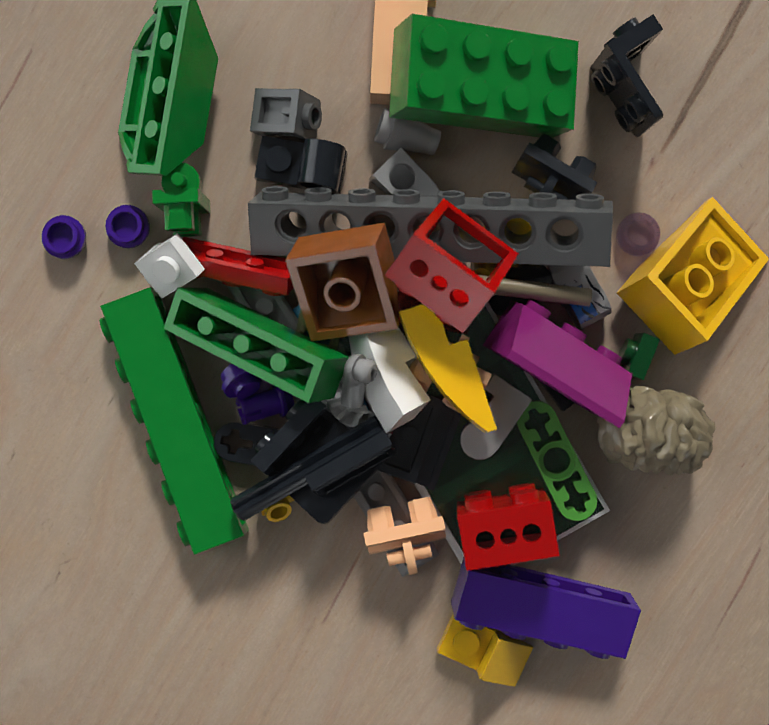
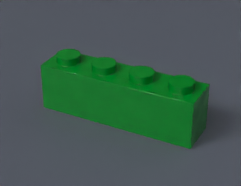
M177 288L163 328L307 403L335 398L343 376L345 363L349 358L318 341H311L309 337L209 288Z

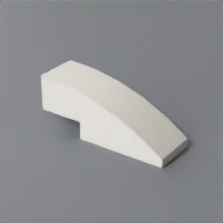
M399 327L395 330L348 336L351 354H362L366 359L373 360L377 365L375 379L370 381L369 384H365V395L386 434L413 420L431 399L409 369L417 356Z

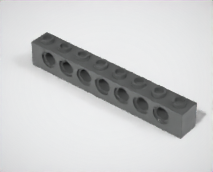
M271 186L263 188L261 192L248 202L251 255L288 256L298 237L344 230L334 224L332 220L333 213L344 215L350 222V228L376 224L375 215L383 214L390 217L395 225V229L387 231L394 259L396 260L412 235L420 227L418 218L429 216L442 199L445 198L469 217L480 219L484 223L486 230L519 254L513 264L610 267L613 201H604V196L599 194H579L576 196V200L557 199L556 194L545 192L530 194L529 199L511 198L510 193L500 191L486 192L483 194V198L465 197L464 192L456 190L441 191L437 197L420 196L419 191L412 189L396 190L393 192V195H375V190L368 188L352 189L348 191V194H332L331 189L325 187L308 188L305 190V193H288L287 187ZM296 212L302 215L307 227L299 228L295 226L290 220L289 213ZM443 216L439 222L440 229L432 232L428 237L460 262L499 263L502 259L446 216ZM514 218H521L530 224L531 230L526 234L518 235L509 230L507 223ZM567 219L574 222L578 229L572 235L562 236L557 234L552 226L559 220Z

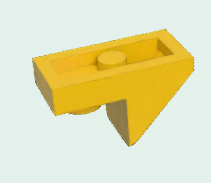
M452 614L437 646V653L476 670L479 679L483 681L515 687L533 646L519 639L511 638L497 629L484 627L482 630L468 628L458 620H455L454 614Z

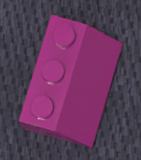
M528 299L524 305L511 300L483 346L587 411L621 428L626 417L632 373L619 366L623 358L602 345H599L597 350L589 347L584 343L587 335L564 322L561 328L548 320L551 312L538 303Z

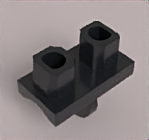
M543 134L534 144L528 143L511 172L525 180L526 183L523 187L533 193H553L560 200H576V196L579 194H591L598 183L593 180L597 167L596 163L584 156H576L570 166L555 158L561 149L559 141L547 134Z

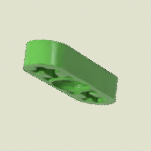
M532 400L516 422L517 427L560 513L572 521L585 520L596 509V493L554 409L543 401ZM534 408L539 414L547 412L549 418L543 422V425L548 435L551 436L557 431L560 436L559 439H551L544 442L538 449H535L533 446L534 441H541L537 430L534 427L526 429L524 425L530 419L528 411ZM551 448H562L569 456L567 467L560 472H551L544 466V455ZM577 471L579 478L570 480L579 494L587 492L588 497L582 500L584 507L581 510H576L572 505L565 507L564 502L569 499V494L563 483L555 489L553 486L554 481L565 480Z

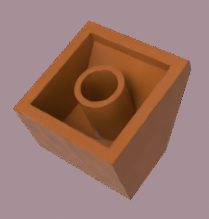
M385 223L298 237L285 261L311 341L398 329L397 286L385 276L395 261Z

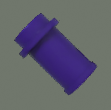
M272 385V389L253 394L248 398H236V405L238 407L241 406L237 411L243 425H247L250 422L277 414L282 418L286 417L288 411L294 405V399L292 394Z

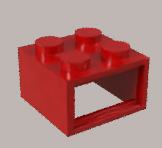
M443 198L412 235L385 276L393 281L402 293L416 298L432 310L440 321L447 325H452L463 333L496 292L519 253ZM443 216H446L502 258L486 280L428 238Z
M523 483L508 487V494L492 496L491 490H480L466 493L464 495L465 501L457 502V518L466 571L560 556L551 501L544 488L536 489L535 483ZM528 524H535L541 530L538 533L522 534L524 527ZM505 529H512L516 533V536L500 538L502 531ZM487 531L494 536L493 540L476 542V537L480 532Z

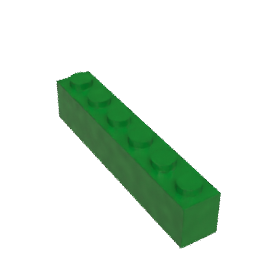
M149 287L101 305L100 307L104 315L99 320L102 332L109 343L114 341L120 357L115 359L117 372L123 383L129 382L135 397L130 400L131 408L139 424L145 423L150 437L149 440H146V448L152 462L155 465L160 463L166 479L161 481L163 494L170 506L175 504L181 521L177 522V530L184 546L191 545L195 555L244 536L249 531L246 520L242 521L239 519L231 507L230 501L236 494L222 457L217 454L214 447L212 430L175 334L163 329L168 314L161 297L154 288Z

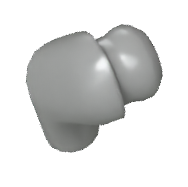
M354 354L346 361L341 393V404L347 408H360L363 406L365 384L373 381L377 374V365L373 360L366 359L362 354Z

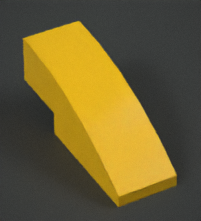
M424 304L400 311L399 318L409 344L424 371L441 394L462 416L482 432L487 433L497 430L468 339L449 345L442 321Z

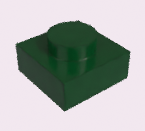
M636 333L633 339L627 338L619 352V356L623 358L621 367L632 373V379L644 380L660 342L659 338L646 333Z

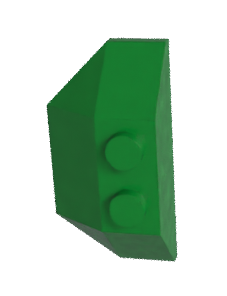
M157 0L153 7L154 14L145 23L132 48L118 129L129 173L167 176L204 144L219 58L197 0Z

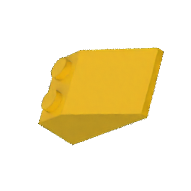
M711 197L638 266L618 290L617 294L666 347L676 355L709 340L769 258L722 206Z

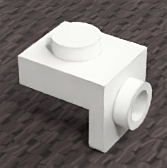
M178 233L165 242H159L134 263L161 299L195 279L205 270Z

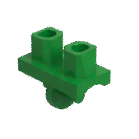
M181 163L167 176H162L161 183L164 192L152 190V201L156 207L164 212L165 230L173 232V236L177 233L180 237L202 236L201 214L211 213L210 200L200 191L201 179L196 169L187 163Z

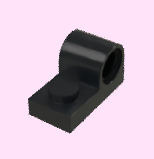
M262 135L254 178L256 181L305 190L314 187L330 188L332 194H340L347 151L343 145L322 139L309 138L305 139L304 143Z

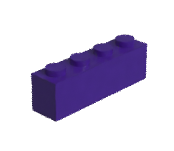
M464 557L451 599L455 620H458L468 628L482 630L484 627L501 630L505 635L519 640L532 637L543 640L546 644L557 649H567L569 646L580 648L590 655L601 659H608L610 656L626 659L641 613V609L629 592L509 564L466 571Z

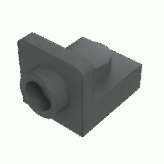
M255 88L250 132L265 136H295L304 141L309 138L316 139L317 130L322 121L321 101L301 89Z

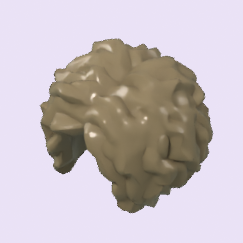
M635 386L630 388L626 417L621 428L600 417L597 418V423L600 425L598 441L609 463L622 462L625 468H629L630 471L640 468L642 472L648 473L652 470L654 474H658L663 470L670 476L674 473L678 475L682 473L692 474L701 469L703 461L711 455L715 422L711 421L706 415V411L703 410V402L691 395L669 389L655 391L653 388Z

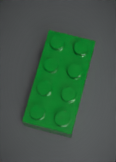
M411 14L394 28L389 118L539 138L543 134H547L552 138L574 129L579 41Z

